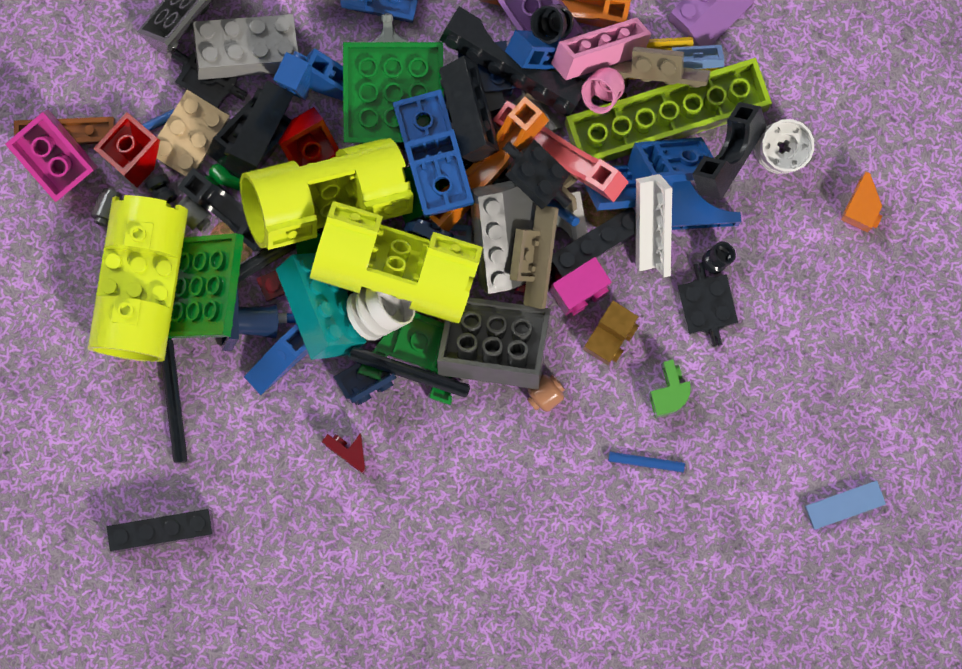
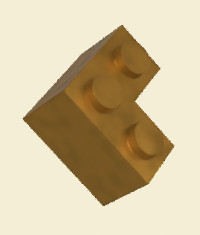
M612 301L583 350L606 365H609L611 361L616 363L624 351L620 348L624 340L630 342L640 326L636 323L639 316L617 302Z

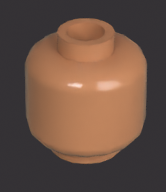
M546 374L541 375L539 390L527 389L530 395L527 400L536 411L541 408L543 411L549 412L564 399L563 392L565 388L553 374L550 377Z

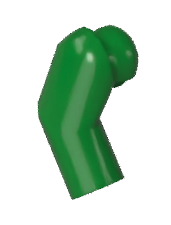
M221 164L211 166L209 176L216 183L240 191V179L231 175Z

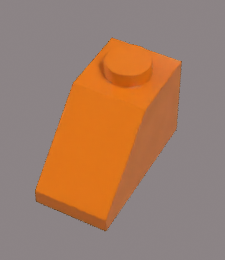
M865 171L861 176L841 217L842 221L867 233L872 227L875 229L878 227L883 216L879 214L882 204L869 172Z

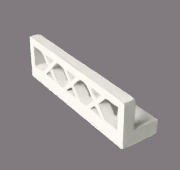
M660 174L636 179V268L639 271L656 268L663 277L671 276L672 187Z

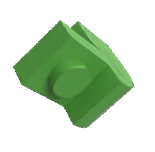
M673 359L661 364L667 387L650 391L649 393L655 418L677 412L687 402L690 395V381L680 384L679 380L682 379L681 369L679 365L674 364Z

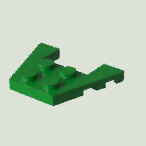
M415 313L412 322L383 336L372 350V353L384 357L388 356L438 374L437 360L445 323ZM362 364L357 370V374L378 381L380 380L382 370ZM431 387L428 399L451 405V393Z

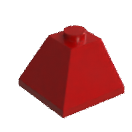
M315 107L292 119L278 142L288 161H295L299 167L309 163L329 160L336 157V152L339 150L324 119Z
M126 112L93 149L138 188L154 170L160 140Z

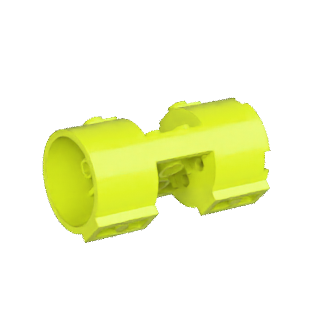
M391 138L380 139L339 149L336 152V157L317 163H309L299 167L295 161H290L242 173L240 178L241 200L246 221L255 242L260 248L267 247L270 250L317 238V229L325 226L333 201L383 216L382 220L412 213L414 195L411 191L410 181L406 182L403 169L406 164L400 149Z
M124 195V200H119L120 197L114 196L111 202L87 349L122 359L162 362L165 360L188 209L181 205H176L175 208H172L170 204L166 203L167 201L156 198Z
M336 201L332 202L318 245L310 279L359 294L361 287L369 288L372 291L382 292L395 296L398 299L411 301L409 306L411 310L453 323H460L483 247L433 232L429 240L381 225L383 218L381 215Z

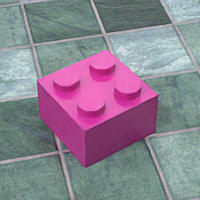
M596 257L553 283L549 291L565 316L569 313L575 316L586 309L587 302L591 299L595 303L605 297L606 293L609 292L608 288L612 282Z

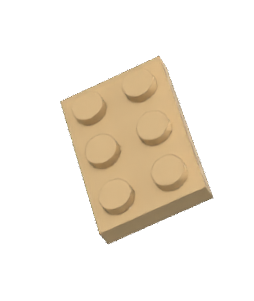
M186 90L157 136L160 144L156 159L186 177L192 168H199L207 155L213 137L226 125L230 116L191 91Z

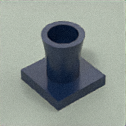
M237 289L231 337H222V351H232L239 340V334L276 339L278 331L277 304L238 307Z

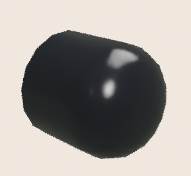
M561 4L542 6L531 17V30L534 36L547 44L566 38L574 26L572 13Z

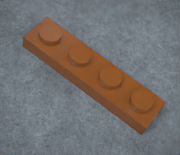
M114 117L57 119L79 145L98 144L115 125ZM14 120V136L32 120Z

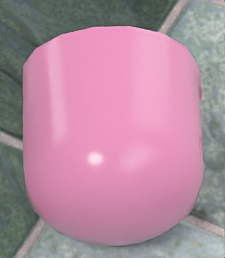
M610 67L596 70L582 85L581 93L585 105L591 111L598 114L610 111L624 92V79L617 70ZM593 96H597L604 101L612 103L607 107H598L592 103L591 99Z

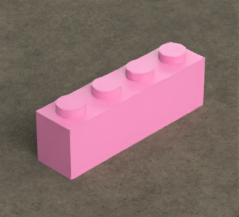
M633 18L559 42L551 64L565 80H569L600 68L632 59L634 46L646 48L651 32L638 18Z

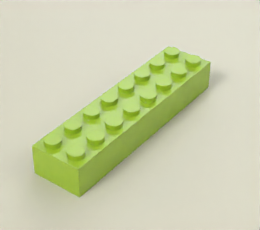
M755 57L711 71L706 86L691 87L688 84H669L618 100L612 109L604 114H598L589 109L567 116L565 127L572 145L597 159L608 162L630 155L635 142L681 139L725 125L738 102L761 106L762 112H767L772 102ZM611 103L599 107H607L610 106Z

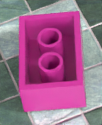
M49 109L39 114L5 143L55 202L60 200L98 168L95 162Z

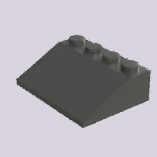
M163 0L137 33L158 52L167 55L176 49L179 44L178 41L183 34L188 33L193 28V22L198 16L204 14L209 9V3L212 0Z
M512 181L471 188L474 204L470 205L474 245L483 247L477 268L479 286L485 292L491 294L514 289L525 284L526 281L509 280L516 229L533 230L537 205Z
M468 297L460 323L445 320L437 360L438 374L539 390L551 309H539L521 304Z

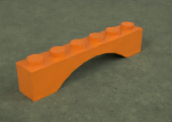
M480 0V2L501 6L498 0ZM561 0L577 22L602 28L627 21L631 0Z
M524 97L507 115L497 133L496 138L500 151L477 163H473L465 171L470 189L492 185L511 164L513 158L502 149L507 142L511 141L521 151L549 122L547 116L528 98ZM450 184L447 187L440 190V192L447 191L450 187ZM469 205L429 216V218L440 228L449 232L471 207Z

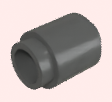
M104 188L102 193H99L91 213V217L95 219L94 223L103 227L108 226L112 197L117 196L121 200L123 196L121 193L109 188Z
M186 196L177 204L188 209L186 225L194 233L197 231L202 233L212 224L210 212L194 202L190 197Z

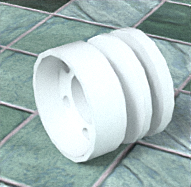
M783 119L768 125L755 145V156L759 164L765 170L775 174H786L803 168L811 160L814 152V138L811 131L802 122L794 119ZM784 143L786 151L779 153L780 147L777 144Z
M365 287L361 288L360 294L356 292L350 294L347 300L346 310L348 318L359 335L367 340L375 341L412 322L415 316V311L409 309L411 301L398 299L395 296L372 291Z

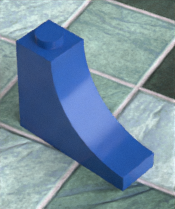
M691 181L673 182L672 230L739 226L741 223V212L726 211L709 204L697 193Z

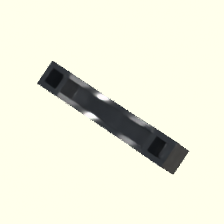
M460 6L439 39L447 47L457 50L473 62H477L487 68L492 74L502 77L510 82L512 86L527 92L535 100L542 101L552 107L559 114L570 116L582 97V85L585 83L578 77L565 80L559 72L522 68L493 41L481 19Z

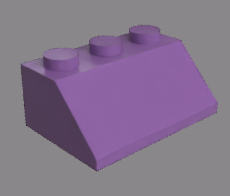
M682 0L671 11L668 21L685 37H692L695 46L712 45L754 1Z

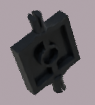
M176 49L172 54L171 58L183 65L182 72L175 81V84L182 89L191 91L218 109L230 94L241 101H244L245 97H247L248 92L236 86L239 77L198 80L195 52L186 56Z
M533 139L521 151L511 141L505 144L502 149L513 158L511 167L505 175L540 209L545 208L554 198L563 208H566L572 202L561 191L563 183L570 173L537 141Z
M702 262L699 263L700 272L696 263L693 264L696 279L690 283L678 285L689 335L700 332L709 333L712 347H717L715 337L717 338L718 346H722L719 331L727 326L738 324L727 274L706 277Z

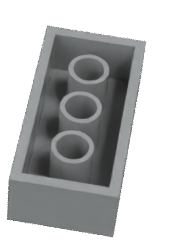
M293 14L193 22L198 80L276 74L285 53L288 52L293 55L295 51L298 52Z

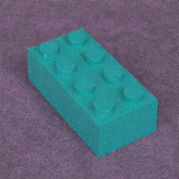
M316 253L291 255L276 268V272L310 359L348 356L352 347L360 348L367 341L353 328L348 318L346 308L349 296L346 289L310 279Z

